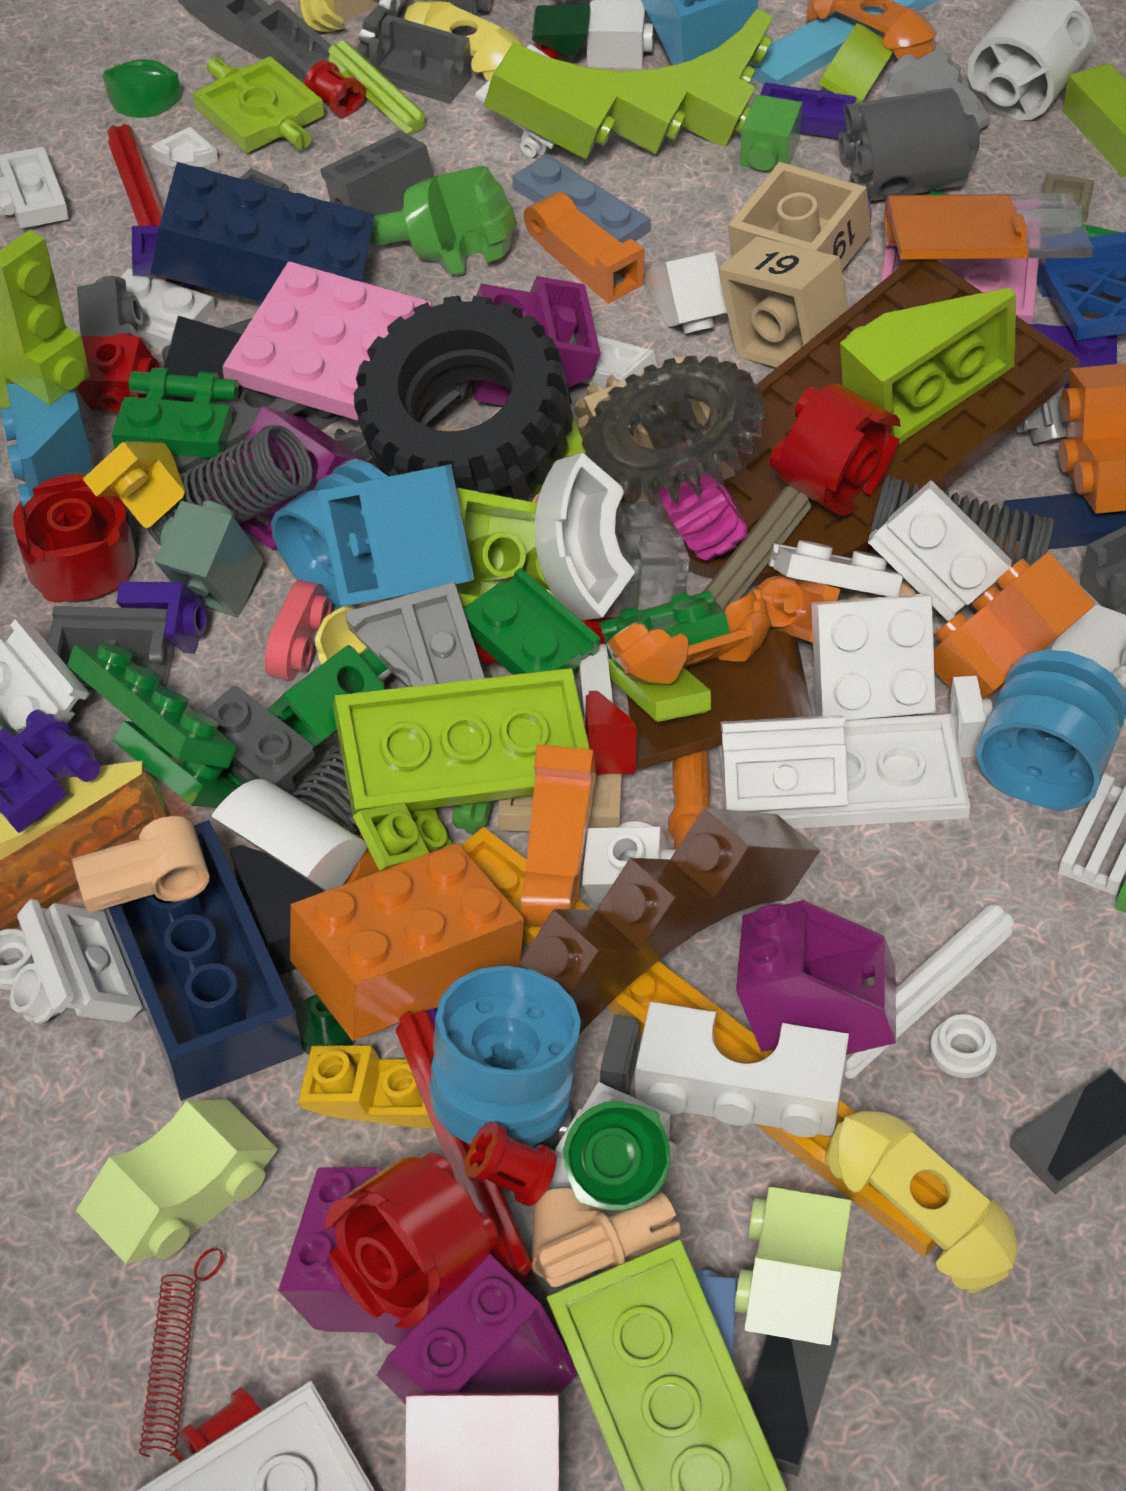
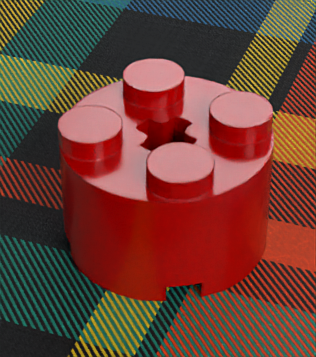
M839 383L828 385L821 391L813 386L809 387L796 404L795 416L797 419L792 425L787 438L782 439L771 454L770 467L779 472L781 481L786 485L802 492L840 516H846L859 508L851 503V501L861 491L871 496L886 475L899 444V439L891 435L892 425L901 427L900 419L897 415Z
M84 474L58 476L40 483L32 489L34 497L23 507L20 501L13 514V527L27 577L31 584L41 592L43 598L54 603L84 601L100 597L109 592L118 591L119 582H129V575L136 561V549L125 504L118 496L97 497L84 482L83 478L86 476Z
M428 1153L422 1158L406 1157L396 1161L336 1201L328 1210L325 1218V1232L334 1226L337 1247L329 1251L328 1254L332 1267L345 1290L365 1312L377 1319L386 1312L401 1319L394 1327L403 1329L418 1325L488 1257L489 1252L498 1244V1233L492 1220L483 1212L478 1211L468 1193L455 1179L454 1171L449 1162L437 1153Z

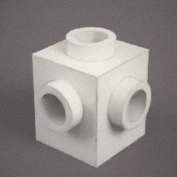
M632 821L623 823L619 827L587 828L582 885L595 910L606 896L629 858L671 859L677 849H670L661 826L653 827L644 822Z

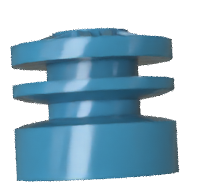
M356 458L341 463L334 469L331 475L321 478L314 490L302 492L278 510L271 521L272 537L291 574L297 580L322 584L325 596L331 598L332 607L335 609L343 606H340L316 491L388 477L371 463Z
M1044 649L1024 654L1011 665L1005 683L1000 690L996 706L991 711L976 749V757L981 772L995 788L1007 796L1054 811L1082 807L1096 796L1111 757V752L1114 749L1126 718L1125 689L1111 672L1097 662L1070 651Z
M498 966L478 969L455 980L441 996L435 1018L434 1057L431 1065L432 1077L429 1096L435 1117L451 1135L471 1145L473 1138L481 1127L487 1122H496L506 1128L507 1136L532 1147L553 1136L567 1117L581 1019L574 999L558 982L534 970L512 966Z

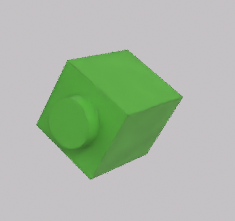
M755 95L741 129L740 166L755 168L761 171H772L779 162L791 164L800 141L803 102Z

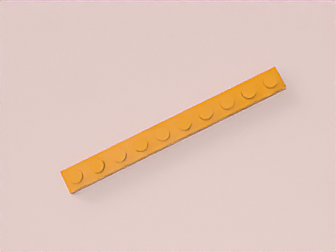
M483 826L460 847L521 915L522 888L527 859ZM579 899L575 903V910H592ZM524 926L522 941L530 946L541 928ZM659 961L626 987L607 1006L616 1015L636 1018L639 1024V1033L642 1036L650 1002L716 1012L714 1045L727 1059L738 1063L750 1064L766 1059L775 1051L772 1049L761 1052L757 1040L751 1031ZM841 1100L839 1101L835 1129L838 1123L844 1121L846 1116L856 1113ZM755 1124L922 1257L925 1258L937 1245L935 1241L870 1183L859 1192H852L848 1190L843 1179L833 1176L830 1166L825 1161L832 1137L818 1134L812 1137H799L785 1132L782 1128ZM921 1173L912 1178L910 1191L912 1197L919 1205L927 1209H938L946 1204L948 1197L947 1189L937 1176Z

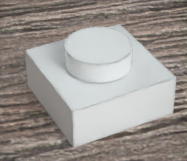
M977 676L953 677L948 714H952L960 758L976 757V749L980 737L993 710L991 700L982 699Z

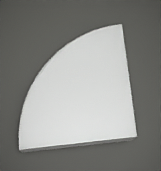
M191 127L151 146L154 159L176 167L177 162L200 167L218 161L217 149Z

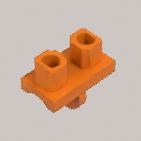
M778 572V576L767 578L758 586L762 598L767 602V616H769L772 623L769 629L781 630L793 637L813 642L811 603L837 601L841 590L821 583L786 577Z

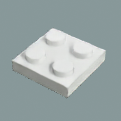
M917 594L811 603L816 716L842 715L845 717V720L936 713L932 596Z

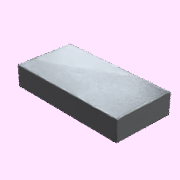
M1110 1067L1012 1135L1010 1148L1054 1195L1126 1145V1082Z
M769 1334L765 1335L746 1395L779 1471L799 1476L837 1352L838 1338L832 1337L831 1345Z

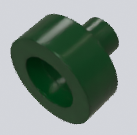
M317 994L305 999L297 1007L295 1014L302 1049L306 1054L310 1055L312 1046H353L356 1040L352 1041Z

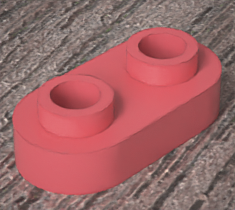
M298 579L291 587L268 638L265 652V670L268 676L293 681L298 671L305 672L309 668L313 655L312 639L323 619L331 614L332 600L330 597L325 596L322 584Z

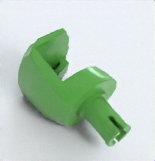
M482 165L431 177L407 188L404 194L403 210L374 216L370 244L377 248L385 244L410 240L419 258L439 262L446 272L453 277L465 274V259L471 254L483 253L486 262L502 258L510 249L511 232L517 223L512 205L508 202L502 185L494 178L489 169Z

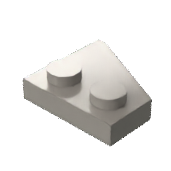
M455 582L345 612L349 630L406 687L485 678Z

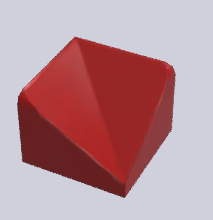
M589 691L588 695H586L585 730L589 749L594 752L596 774L635 773L637 738L635 722L599 691Z

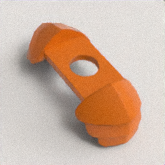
M809 0L807 3L805 22L810 23L819 18L825 19L837 11L886 33L883 39V46L886 49H893L897 59L906 54H912L920 59L936 49L935 36L937 33L928 19L916 9L907 8L892 0ZM866 6H876L882 8L886 12L882 14H870L863 11L861 8Z
M754 588L748 595L730 603L726 607L725 615L730 630L729 634L688 646V638L684 634L670 637L661 629L649 631L644 624L639 622L633 623L616 633L607 644L615 655L613 659L625 670L624 675L645 683L672 684L682 668L710 659L719 658L720 660L733 662L747 661L762 646L772 623L769 616H767V602L762 598L760 588Z

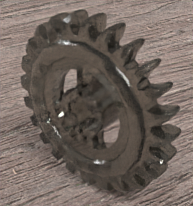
M697 355L686 356L682 363H676L675 358L666 359L662 367L657 368L654 364L644 367L643 375L631 374L625 378L626 386H615L607 393L610 401L599 402L594 409L596 416L591 417L585 426L587 434L583 438L582 447L585 455L622 487L626 498L631 504L637 503L642 495L641 488L643 487L647 500L655 507L660 497V488L665 486L673 502L678 504L680 501L679 488L681 483L687 482L694 492L701 497L700 475L706 473L719 485H723V476L718 466L719 463L726 462L729 467L741 471V461L735 448H738L740 452L745 454H755L756 448L752 438L764 436V428L761 421H764L767 417L763 403V394L760 386L753 382L751 374L746 370L738 369L737 364L734 362L723 361L720 363L718 357L707 356L699 362ZM688 399L704 402L711 408L708 420L704 425L699 423ZM639 423L644 424L654 449L639 446L633 441L635 430Z

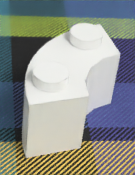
M583 452L557 460L549 471L538 498L534 529L538 560L550 590L555 598L581 621L603 618L635 573L622 556L615 535L616 509L625 489Z

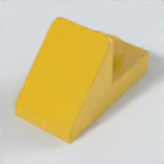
M122 442L83 478L84 482L97 497L118 496L145 528H149L185 495V488L172 453L164 443Z

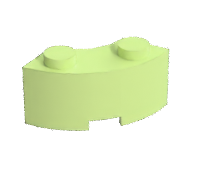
M228 1099L186 1100L172 1120L151 1139L128 1152L113 1155L107 1159L76 1211L125 1264L139 1262L154 1256L164 1260L176 1254L185 1245L190 1236L232 1202H240L252 1196L265 1179V1171L263 1169L278 1149Z
M777 1187L768 1188L767 1200L754 1198L748 1239L759 1241V1246L755 1257L754 1270H740L735 1299V1312L747 1314L745 1331L831 1345L852 1200Z

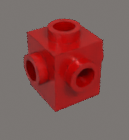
M124 333L114 336H82L90 376L75 388L89 408L119 413L124 397L146 398L147 394L130 392V374L132 371L151 372L152 368H160L140 336Z

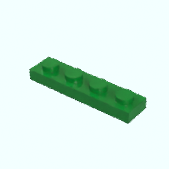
M100 643L98 649L74 645L67 666L177 760L229 768L237 746L217 731L218 723L206 715L191 710L187 706L189 699L184 695L164 688L159 684L161 677L157 673L137 666L132 662L133 654L130 651L110 643Z

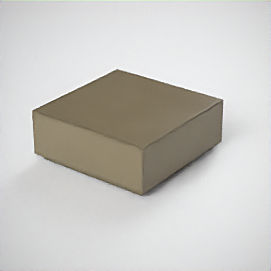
M1046 173L1037 214L1086 222L1095 180Z

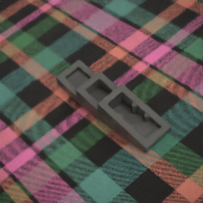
M178 0V3L229 42L262 60L271 56L293 76L302 81L305 80L308 70L320 60L329 59L330 54L328 50L331 44L281 0H277L271 5L267 4L264 0Z

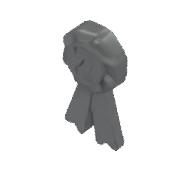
M373 0L379 4L364 19L358 38L360 42L356 47V50L367 59L369 55L371 37L378 38L381 33L382 20L387 15L401 18L408 0Z

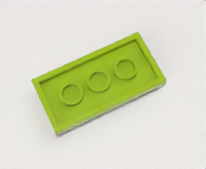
M572 668L335 695L333 702L352 816L360 810L405 802L409 811L532 796L535 784L534 764L537 744L590 750Z
M680 1239L547 1296L625 1491H787Z

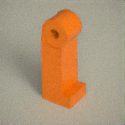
M556 192L528 206L524 210V221L530 236L606 303L609 304L644 285V248L633 239L623 243L618 241L577 210L573 201L565 193ZM614 272L624 277V281L614 286Z
M536 745L534 764L535 784L521 900V916L524 918V926L542 928L553 909H575V903L578 902L586 849L587 828H589L596 778L593 750Z

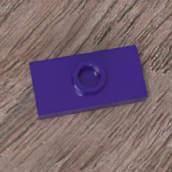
M764 83L760 93L763 96L803 102L801 132L838 138L840 132L847 131L844 107L857 101V97L773 83Z

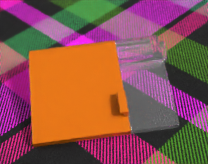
M1071 193L887 195L884 211L886 247H897L900 260L1092 257L1093 246L1083 224L1082 205L1075 203Z

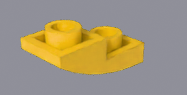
M372 1045L311 1047L298 1099L302 1109L334 1118L434 1129L407 1059H380Z

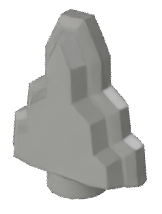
M941 49L932 51L920 59L912 54L903 55L892 67L888 84L879 99L953 88L959 96L964 112L967 115L973 114L975 116L979 130L990 124L991 116L982 100L976 97L974 92L969 89L970 82L960 74L961 66L951 60L950 56Z

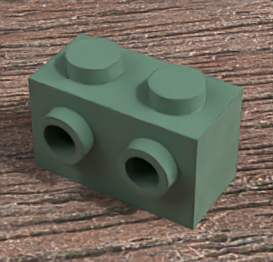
M181 500L174 518L168 519L162 529L160 537L161 547L154 562L171 582H183L205 602V608L238 618L245 606L264 559L250 541L251 536L242 530L235 520V513L211 501H204L203 505L199 506Z

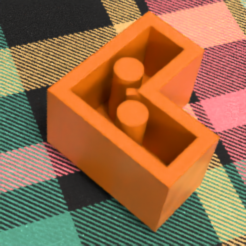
M1126 363L1070 368L1069 388L1063 389L1061 395L1062 415L1067 422V439L1061 440L1059 444L1061 470L1069 474L1075 484L1077 493L1085 497L1096 514L1126 511Z
M1050 551L1031 566L1024 558L1019 560L996 580L997 583L972 603L978 611L974 616L967 620L960 612L934 634L940 642L934 649V671L950 690L953 677L977 676L981 697L986 699L1005 683L1013 663L1024 654L1044 650L1096 605Z

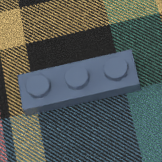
M545 154L512 176L513 190L534 203L556 192L565 193L573 201L577 210L621 243L629 239H633L636 242L650 232L649 217L548 154Z

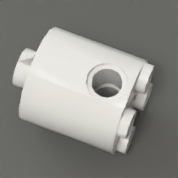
M1014 0L978 43L968 59L967 76L972 91L989 110L1019 121L1032 120L1045 113L1067 85L1068 75L1078 71L1097 44V37L1093 31L1090 17L1077 0Z

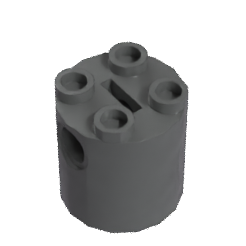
M953 88L845 105L844 119L847 131L840 132L838 135L841 159L843 162L850 161L852 168L849 182L867 187L869 201L885 199L887 195H909L962 186L969 175L980 146V135L976 118L973 114L967 115L964 112L959 96Z

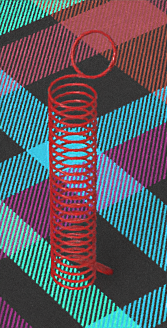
M217 1247L206 1250L196 1261L193 1271L195 1281L181 1274H167L161 1278V1291L159 1292L160 1298L158 1299L159 1305L157 1307L158 1313L156 1314L157 1320L155 1321L157 1327L154 1329L155 1335L153 1336L154 1342L152 1344L154 1349L151 1351L152 1357L150 1359L152 1364L149 1366L151 1371L148 1374L150 1379L147 1381L149 1386L146 1389L148 1394L145 1396L147 1401L144 1404L147 1409L144 1410V1424L141 1427L144 1432L141 1433V1448L138 1450L140 1455L145 1457L151 1456L142 1453V1449L151 1450L152 1448H159L170 1452L169 1456L174 1455L179 1462L184 1460L179 1454L176 1445L178 1444L181 1406L183 1405L182 1399L185 1389L184 1377L186 1376L187 1354L189 1353V1339L192 1330V1311L195 1302L196 1281L198 1279L200 1281H207L221 1268L224 1254ZM213 1251H219L220 1260L214 1271L206 1277H198L197 1269L203 1258ZM169 1276H180L191 1280L193 1283L189 1285L180 1281L163 1282V1279ZM170 1283L186 1285L192 1290L188 1292L178 1288L162 1289V1286L172 1287ZM169 1291H181L190 1295L191 1297L186 1299L181 1296L173 1295L161 1296V1293L165 1292L171 1294V1292ZM167 1298H179L190 1304L188 1306L179 1303L161 1304L160 1300L170 1301ZM166 1305H177L188 1309L189 1312L185 1314L177 1310L160 1311L159 1308L161 1306L169 1308ZM164 1312H175L186 1316L188 1319L184 1321L175 1317L159 1318L158 1315L160 1313L169 1315ZM166 1320H177L185 1323L187 1326L183 1328L177 1325H158L157 1322L167 1323L168 1321ZM165 1327H175L186 1333L183 1336L174 1332L158 1333L156 1330L158 1328L166 1330L167 1328ZM163 1334H173L184 1338L185 1341L181 1343L172 1339L156 1340L155 1337L157 1335L166 1337ZM164 1342H174L185 1348L180 1350L173 1347H155V1343L165 1344ZM162 1349H172L182 1353L183 1356L180 1358L171 1354L155 1355L154 1351L163 1352L164 1350ZM162 1356L173 1357L181 1360L182 1363L178 1365L172 1362H153V1358L163 1359ZM162 1364L175 1365L181 1368L182 1370L179 1371L180 1373L169 1369L154 1370L152 1369V1366H162ZM159 1371L171 1372L179 1375L180 1378L176 1380L170 1377H152L151 1373L161 1374ZM160 1379L173 1380L180 1384L177 1387L182 1386V1390L167 1384L152 1385L150 1381H160ZM149 1388H173L179 1392L177 1395L181 1394V1398L168 1392H150ZM158 1394L170 1395L178 1399L176 1402L180 1401V1406L168 1400H150L148 1396H158ZM150 1402L154 1404L158 1402L171 1403L177 1407L175 1410L179 1409L180 1412L177 1413L165 1407H148L147 1404ZM156 1409L167 1410L175 1413L174 1418L178 1417L179 1419L176 1421L165 1415H147L146 1411H157ZM163 1417L174 1421L173 1425L177 1424L178 1427L176 1429L169 1424L158 1422L147 1423L145 1419ZM147 1425L152 1427L155 1425L168 1426L174 1430L172 1433L176 1432L177 1435L175 1437L173 1434L161 1430H145L144 1427ZM145 1433H163L173 1437L171 1440H175L176 1443L173 1444L161 1438H145L143 1435ZM159 1440L171 1444L170 1448H175V1450L172 1451L161 1446H144L142 1442Z

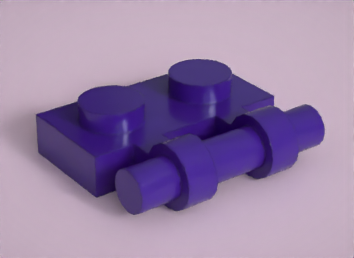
M40 709L32 711L27 716V727L15 737L5 727L0 730V814L18 833L22 832L33 822L43 818L50 811L51 807L67 795L59 784L67 775L78 777L84 782H89L95 779L100 772V765L95 760L93 749L80 737H71L69 726L55 714H47L44 710ZM45 752V754L42 757H40L38 760L36 759L42 753Z

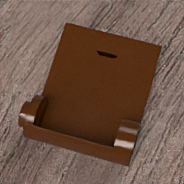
M769 630L762 646L747 661L733 662L714 658L684 667L711 690V710L705 713L657 722L627 695L629 716L637 727L636 766L638 770L722 745L721 722L813 717L799 645L793 636L781 630Z

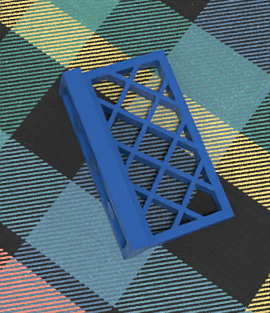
M1126 232L1040 244L1037 287L1042 297L1052 296L1076 340L1126 333ZM1103 292L1122 298L1119 303H1115L1098 296ZM1085 310L1106 317L1084 320L1082 314Z

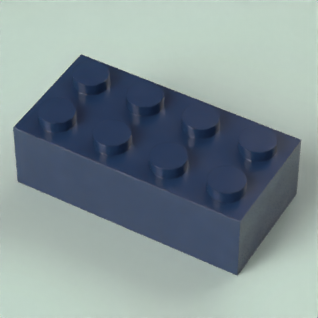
M177 162L158 229L150 274L259 302L264 301L288 261L362 282L375 214L358 210L351 206H343L309 197L302 193H294L263 185L253 180H244L210 171L203 167Z
M210 820L194 825L209 873V883L203 891L194 897L182 901H164L153 894L104 909L181 1101L303 1054L295 1011Z

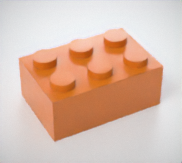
M455 843L292 903L290 961L352 1041H355L399 1023L400 1016L408 1011L414 1014L422 1010L426 1011L431 1008H437L441 996L455 980L475 970L498 966L520 968L524 918L459 844Z

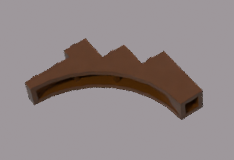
M703 808L671 859L629 858L596 910L553 909L520 960V963L526 969L534 970L558 982L574 999L581 1019L580 1035L626 987L659 959L696 933L736 912L761 903L783 901L788 898L820 850L777 814Z

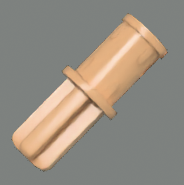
M659 1193L643 1204L607 1217L604 1213L596 1214L593 1219L594 1224L541 1246L537 1250L539 1269L550 1287H559L609 1264L615 1268L624 1264L625 1258L669 1238L674 1239L680 1236L679 1222L669 1221V1218L677 1216L667 1196L664 1193Z

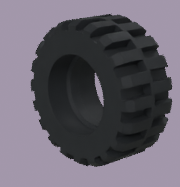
M474 295L472 301H462L460 296L444 297L443 304L430 307L429 303L426 302L413 308L415 314L405 320L402 316L398 317L387 326L389 334L385 338L378 336L368 348L367 353L370 361L363 360L355 378L359 387L354 392V408L359 418L358 424L377 469L389 477L451 464L456 488L508 498L512 497L518 500L530 493L528 485L533 481H536L538 484L543 483L552 468L550 460L557 461L562 459L568 446L566 436L572 431L573 414L570 406L572 401L559 351L553 338L546 336L544 326L533 316L526 315L523 318L521 308L502 301L498 307L494 306L492 298ZM469 380H486L501 384L511 390V394L504 406L493 417L475 427L459 431H441L429 428L418 422L420 414L427 403L440 391L456 383Z

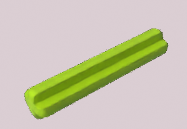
M340 40L336 45L332 44L330 46L328 60L337 65L342 75L354 77L363 84L366 91L365 96L404 133L411 136L425 128V113L351 44L345 40Z

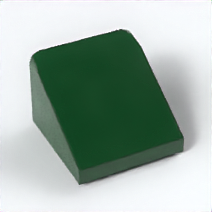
M587 4L537 5L534 11L532 40L573 58L588 34L590 6Z

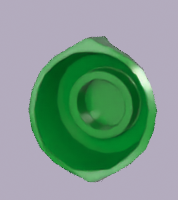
M139 59L124 62L105 70L102 75L111 105L118 113L128 117L148 118L158 116L168 111L182 99L178 74L155 60Z
M603 1102L589 1108L575 1120L567 1133L563 1147L565 1170L576 1199L580 1203L607 1210H628L643 1204L658 1192L666 1180L669 1170L670 1146L660 1121V1114L656 1110L625 1102Z

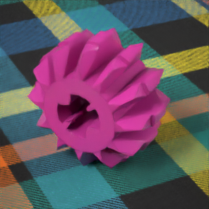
M696 462L685 468L684 466L670 475L669 480L660 485L659 496L663 507L670 517L669 519L673 522L689 549L693 550L698 558L706 561L718 555H724L737 547L736 544L747 536V525L737 507V503L721 482L718 474L714 473L709 465L703 462Z

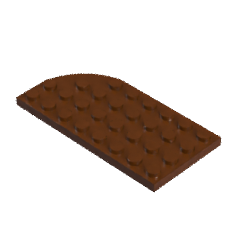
M910 259L718 415L730 436L735 471L734 476L721 482L737 503V507L747 525V534L780 492L788 486L781 481L779 472L771 468L769 462L774 448L782 439L787 438L792 425L797 419L795 407L799 398L805 390L812 386L821 391L826 386L834 383L843 385L840 342L846 339L854 329L866 326L884 313L983 293L935 259ZM1016 316L1015 365L1012 369L900 443L886 475L872 495L869 496L861 491L851 501V503L859 507L853 513L840 516L808 498L811 503L810 510L782 545L797 547L798 541L804 540L830 546L833 548L831 554L852 558L854 551L870 553L874 548L868 545L867 541L883 483L888 474L891 477L895 476L897 479L901 477L902 482L908 479V494L912 484L918 482L920 490L930 480L943 490L1064 387L1070 380V368H1079L1080 359ZM622 496L616 509V516L666 558L680 567L704 577L713 579L743 541L736 544L737 547L726 554L718 555L705 561L698 558L693 550L689 549L685 540L679 535L675 525L669 519L670 517L663 505L633 517ZM768 562L751 585H760L765 579L778 576V571L774 567L769 566Z

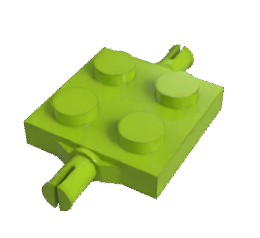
M217 55L215 60L213 58L209 59L206 65L207 72L217 79L212 84L192 93L195 109L246 154L280 137L286 138L298 150H303V146L307 148L310 145L312 136L302 126L325 116L323 100L271 56L252 65L239 68L231 67L223 58Z

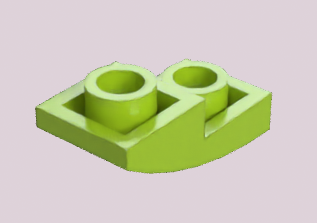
M857 23L818 84L826 88L827 92L857 97L856 103L863 102L890 60L894 50L886 49L883 46L884 38Z
M405 802L360 810L353 816L379 871L452 845L446 829L434 808L409 811Z

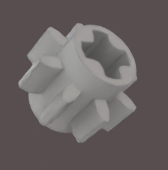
M1062 387L1017 426V433L1031 432L1033 444L1067 438V422L1063 418L1061 409V395L1065 388Z

